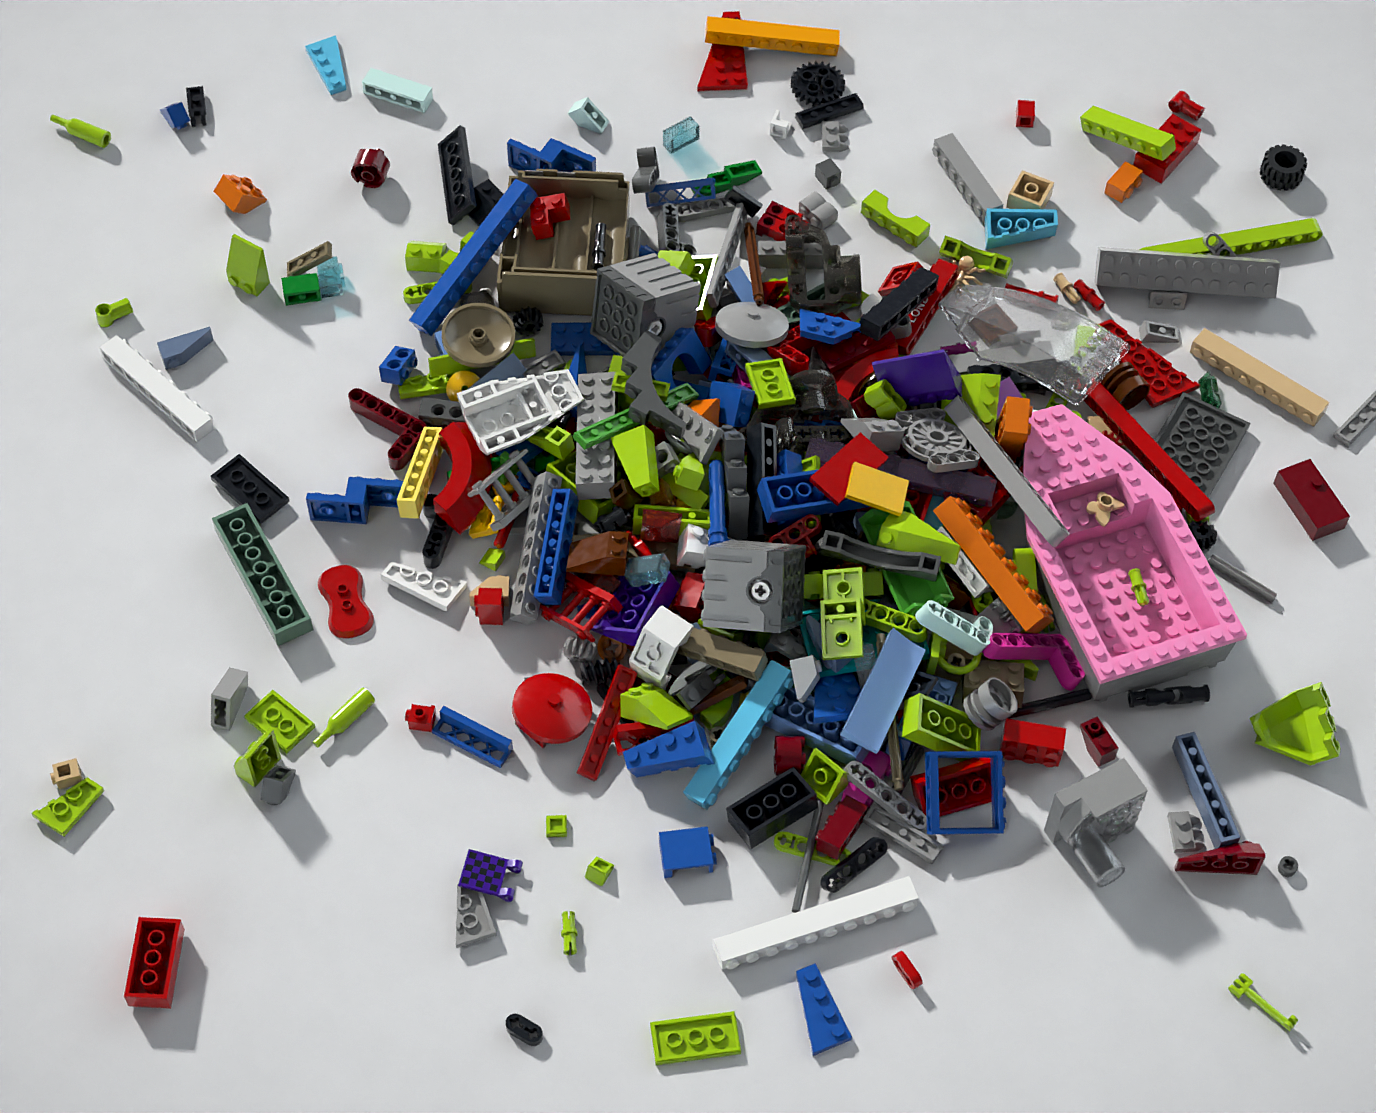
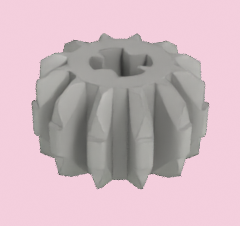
M575 636L568 637L563 647L564 656L575 662L588 663L590 660L593 662L597 653V646L594 642L587 639L582 640Z

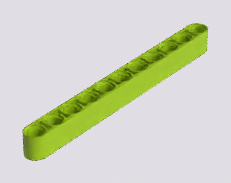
M1309 218L1218 235L1236 255L1314 242L1323 236V232L1317 220ZM1211 236L1209 238V245H1213L1216 242V237ZM1203 237L1139 249L1204 255L1210 252L1203 243ZM1221 250L1219 255L1226 256L1227 250Z

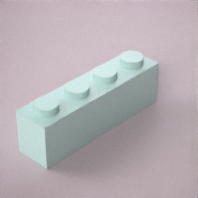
M370 68L362 80L364 94L425 113L433 100L432 87L381 70Z

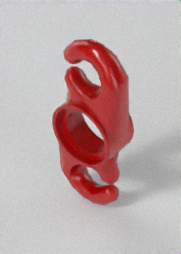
M627 531L629 533V542L641 559L645 558L651 563L652 567H656L655 558L647 545L641 539L638 540L633 536L631 531Z

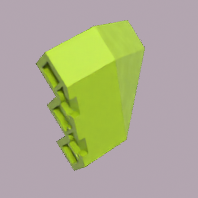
M1322 682L1295 690L1250 717L1249 719L1257 734L1255 743L1307 765H1314L1339 757L1341 747L1339 741L1334 736V732L1337 730L1334 717L1329 711L1331 706L1330 700Z

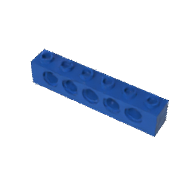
M553 489L534 591V597L542 605H561L569 548L572 542L579 503L578 496L571 489Z

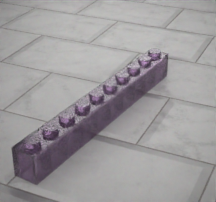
M811 437L805 459L815 455L819 456L821 468L845 444L826 441L824 438ZM894 454L887 455L889 457L888 460L878 469L909 480L907 488L909 490L944 498L952 496L960 498L962 501L965 500L967 503L992 508L997 490V480L990 476H978L972 472L957 470L936 473L930 471L926 463H921L916 459L900 458Z

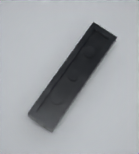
M857 93L797 112L795 113V119L800 127L805 129L820 124L822 121H829L862 110L864 104Z

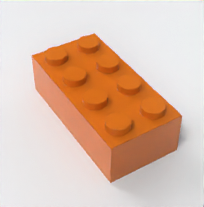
M1007 396L996 423L995 439L1015 463L1017 457L1020 458L1021 450L1024 449V443H1027L1028 435L1031 433L1029 418L1032 417L1033 406H1030V399Z

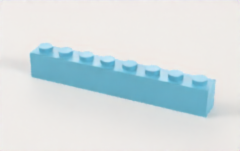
M773 660L769 662L759 681L755 683L711 749L714 764H702L683 791L687 799L708 810L710 805H714L718 793L726 787L729 781L728 778L732 772L738 769L740 760L748 754L754 739L760 736L765 722L771 719L773 710L781 704L787 689L793 686L794 680L790 669Z

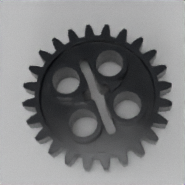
M815 61L812 65L808 62V66L802 64V68L797 67V72H793L790 88H792V93H795V98L800 97V102L805 100V105L810 102L812 107H814L815 103L821 105V103H827L834 99H839V96H843L845 80L841 70L836 71V66L831 68L830 63L824 65V61L821 64Z

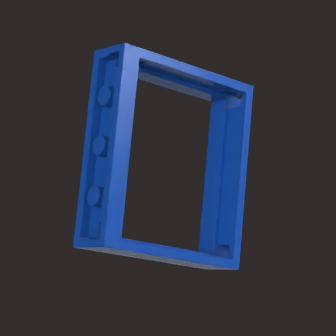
M1002 751L925 752L927 834H1004L1006 818L1003 817V809L1006 807V799L1003 796L1005 777L1002 776V768L1005 766V761H1003ZM938 758H990L992 827L940 828Z

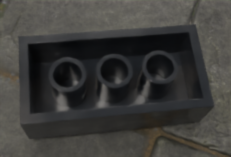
M792 767L727 807L726 812L728 822L749 848L752 849L817 809L818 800L815 791L798 771Z

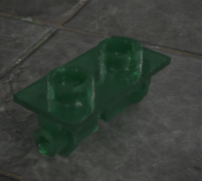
M1208 371L1198 380L1201 400L1220 408L1222 403L1219 394H1217V379L1211 376L1210 371Z

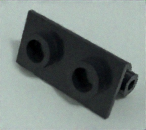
M615 506L611 513L601 515L597 518L598 521L592 525L600 528L598 530L599 533L615 531L617 527L614 522H617L618 526L621 527L632 520L633 513L630 510Z

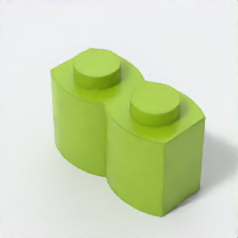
M885 379L869 386L864 393L866 403L876 410L878 417L881 419L892 420L897 412L905 411L907 407L903 398L895 392L892 385Z

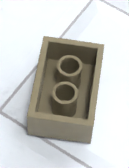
M965 658V666L968 665L972 661V659ZM980 660L979 665L973 671L963 674L962 703H964L967 695L978 689L989 678L994 677L1003 681L1012 690L1016 697L1018 708H1022L1024 663Z

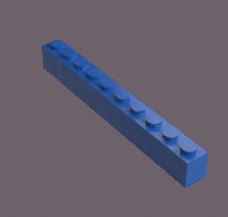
M517 179L513 181L411 316L409 321L419 331L430 336L434 334L538 196L529 184Z

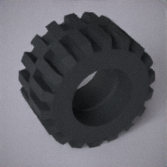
M1286 144L1270 147L1269 151H1266L1261 164V179L1265 180V184L1270 185L1273 189L1277 188L1280 191L1281 189H1284V191H1288L1289 188L1291 190L1295 189V186L1298 187L1300 182H1302L1307 168V158L1304 157V153L1299 152L1298 148L1295 149L1291 145L1286 146Z

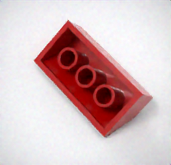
M973 758L938 768L939 817L992 802L990 758ZM924 772L910 776V781L918 808L926 815V778Z

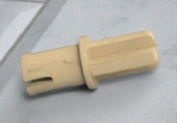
M1058 273L1054 276L1053 281L1059 286L1061 293L1065 294L1073 304L1081 300V297L1073 288L1074 285L1066 279L1063 273Z

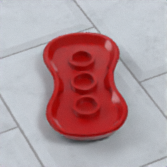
M350 565L329 568L318 579V589L329 605V629L339 638L360 636L371 629L374 621L372 611L362 598V575L358 569Z

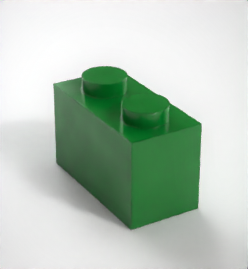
M317 273L281 278L286 306L321 301Z

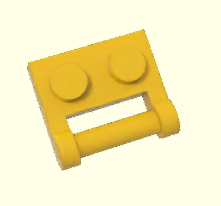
M495 496L492 500L501 511L505 503L500 496ZM485 503L483 510H480L476 520L471 524L469 536L473 539L499 532V530L493 531L489 526L495 521V516Z

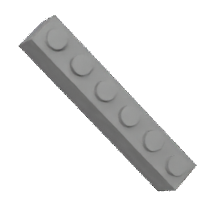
M950 133L935 139L932 148L934 156L938 157L942 167L949 173L951 180L957 184L958 190L966 197L967 203L975 210L977 217H980L984 223L987 208L1003 209L1004 204L955 135Z

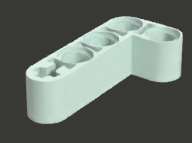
M932 600L927 601L915 614L916 620L921 625L971 655L977 656L990 644L989 639L993 632V624L984 616L979 617L972 624Z

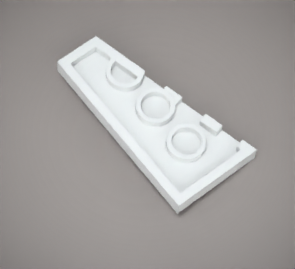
M393 562L381 573V580L446 612L467 587L466 581L460 580V582L451 580V577H437L432 572L415 571V568Z

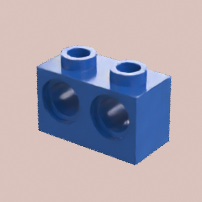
M395 346L379 366L381 382L401 386L413 369L417 367L418 359L416 358L415 350Z

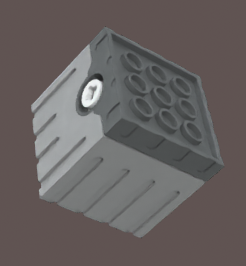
M655 253L598 268L590 334L596 336L597 339L624 357L643 333L648 330L662 338V350L665 343L673 337L675 331L679 328H694L695 330L696 309L699 302L698 293L700 292L701 284L694 282L688 275L682 274V271L676 267L670 266L669 262L659 258Z
M729 540L706 546L703 554L706 566L702 575L703 581H705V589L702 591L704 609L701 611L703 627L782 633L803 624L806 545Z

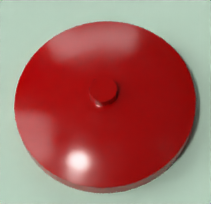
M543 673L531 676L518 686L512 701V714L517 725L528 736L544 743L561 744L570 742L585 732L592 716V703L585 689L576 681L560 674Z

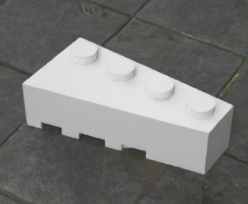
M688 523L679 536L677 566L687 564L696 569L706 566L703 554L709 541L707 529Z

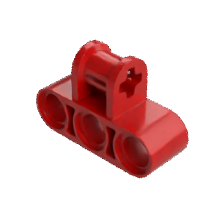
M716 316L708 320L696 319L694 325L695 332L704 347H711L723 339L715 328Z
M813 514L806 515L772 536L769 543L782 541L783 544L806 545L805 558L813 554L817 555L818 552L810 539L821 532L822 524L817 516ZM816 521V527L809 529V522ZM799 531L800 536L797 539H792V533Z

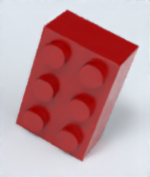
M1006 718L999 751H1002L1005 760H1020L1027 764L1038 763L1046 767H1058L1064 751L1066 728Z

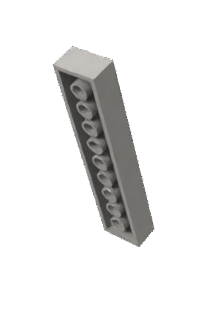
M1098 247L1094 282L1096 286L1276 299L1280 262L1274 259Z

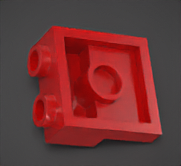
M917 261L893 267L879 288L878 293L881 296L889 295L894 288L896 289L903 280L910 277L911 273L917 271L922 265Z

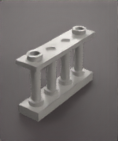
M517 449L508 455L509 459L484 481L475 483L472 486L473 490L467 494L469 497L477 494L481 496L495 516V521L489 525L493 531L507 526L530 505L535 477L521 458L528 452L527 449L521 451ZM514 463H516L530 483L531 490L525 491L509 469ZM504 474L519 495L517 502L512 501L497 478L500 475ZM492 484L506 504L507 511L501 512L486 492L485 488Z

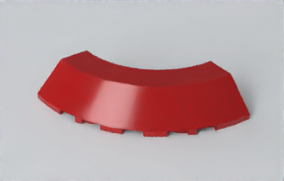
M898 342L831 373L825 381L824 394L822 397L815 398L811 421L822 423L823 419L840 422L841 419H846L847 413L852 407L850 403L858 397V391L862 383L874 371L872 362L899 357Z
M452 422L439 432L440 446L446 451L453 463L452 472L446 486L433 499L435 513L461 535L476 520V516L480 510H483L485 503L479 494L469 497L467 494L473 490L472 486L475 483L484 481L491 475L492 466L490 456L479 449L467 423ZM491 484L485 488L488 494L491 490Z

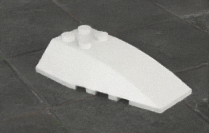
M569 369L546 372L544 375L539 376L534 374L527 375L526 378L516 379V377H512L505 381L492 380L457 393L464 419L479 449L486 455L523 442L584 401Z

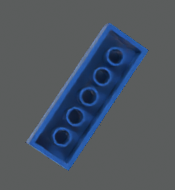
M818 470L761 478L757 488L767 523L803 518L809 514L817 516L871 506L847 498L836 506L809 481L810 477Z

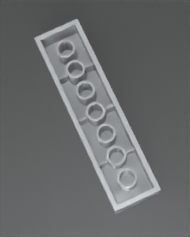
M615 372L578 374V388L584 401L577 405V431L617 414L618 392L611 390ZM611 438L585 450L577 442L576 490L578 500L611 498L609 489L617 483V452Z

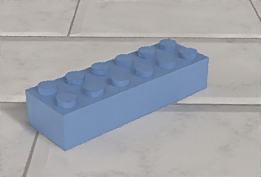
M793 687L787 689L783 695V701L779 706L775 707L771 719L764 724L786 736H804L805 745L813 749L817 748L823 754L846 765L851 761L862 763L870 750L840 735L847 720L813 724L814 697L809 695L806 701L801 703L797 699L796 690Z

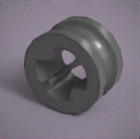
M1291 856L1283 857L1278 864V871L1284 877H1292L1298 869L1297 860ZM1285 863H1287V866L1289 864L1292 866L1291 870L1289 868L1285 869Z

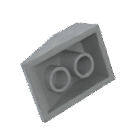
M846 418L840 421L853 437L861 432L881 451H899L905 431L898 422L878 418Z

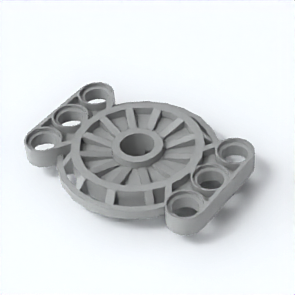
M926 408L896 413L894 421L898 422L904 429V434H907L905 437L903 435L902 446L914 457L928 462L927 468L930 471L940 473L971 469L978 466L979 454L971 451L972 444L957 426L944 421L946 415L944 410L940 408Z

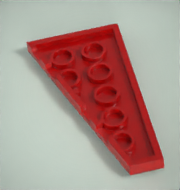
M740 11L723 12L721 18L741 20ZM712 43L697 91L747 89L744 47Z
M1112 319L1095 325V328H1099V336H1102V341L1110 352L1118 353L1119 364L1130 362L1134 369H1137L1139 375L1143 376L1149 383L1150 391L1145 399L1152 408L1180 397L1183 392L1188 394L1199 389V383L1196 381L1192 382L1184 372L1177 371L1169 361L1151 348L1147 349L1142 345V341L1128 335V331Z

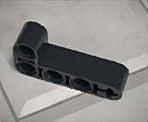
M427 494L423 505L424 515L434 519L422 550L424 565L429 569L437 568L441 564L453 532V528L435 513L433 499L437 496L436 494Z

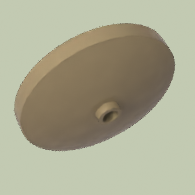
M470 303L458 307L447 316L442 326V344L447 354L462 365L474 368L489 367L500 363L511 353L515 344V327L510 317L498 307L486 303Z

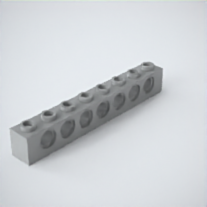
M547 471L534 478L509 616L510 620L525 625L538 619L540 602L534 597L552 491L553 489H561L563 478Z

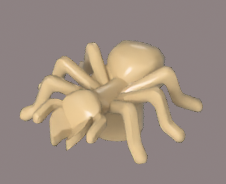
M964 256L959 260V277L949 291L951 296L955 293V297L958 294L962 297L963 289L961 284H965L971 296H974L975 294L968 284L970 280L975 281L980 286L983 285L976 277L971 276V273L975 271L982 273L986 270L974 267L975 264L972 257ZM951 258L950 261L957 265L956 261Z

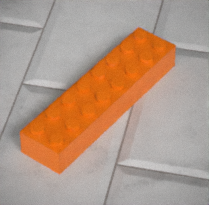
M949 496L933 512L1024 630L1029 633L1038 634L1055 620L1051 616L1053 614L1052 610L1046 604L1043 605L1041 603V596L1036 590L1030 589L1028 579L1023 574L1019 575L1016 571L1017 565L1011 559L1008 560L1005 557L1006 551L1001 545L995 544L993 541L994 536L989 530H984L981 526L983 524L981 519L970 512L972 509L965 500L962 501L960 498Z

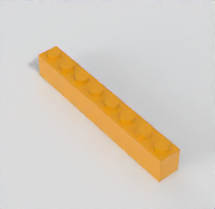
M707 16L705 43L837 56L840 45V30Z

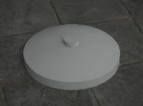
M737 302L719 310L716 315L715 328L718 334L728 342L743 347L764 348L776 345L786 338L789 322L781 311L766 304L758 306L755 302Z

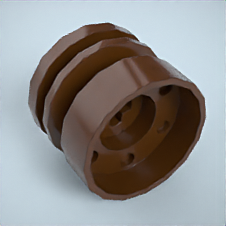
M1123 362L1115 366L1101 381V384L1126 411L1138 405L1150 391L1149 383L1143 376L1139 375L1137 369H1134L1130 362Z

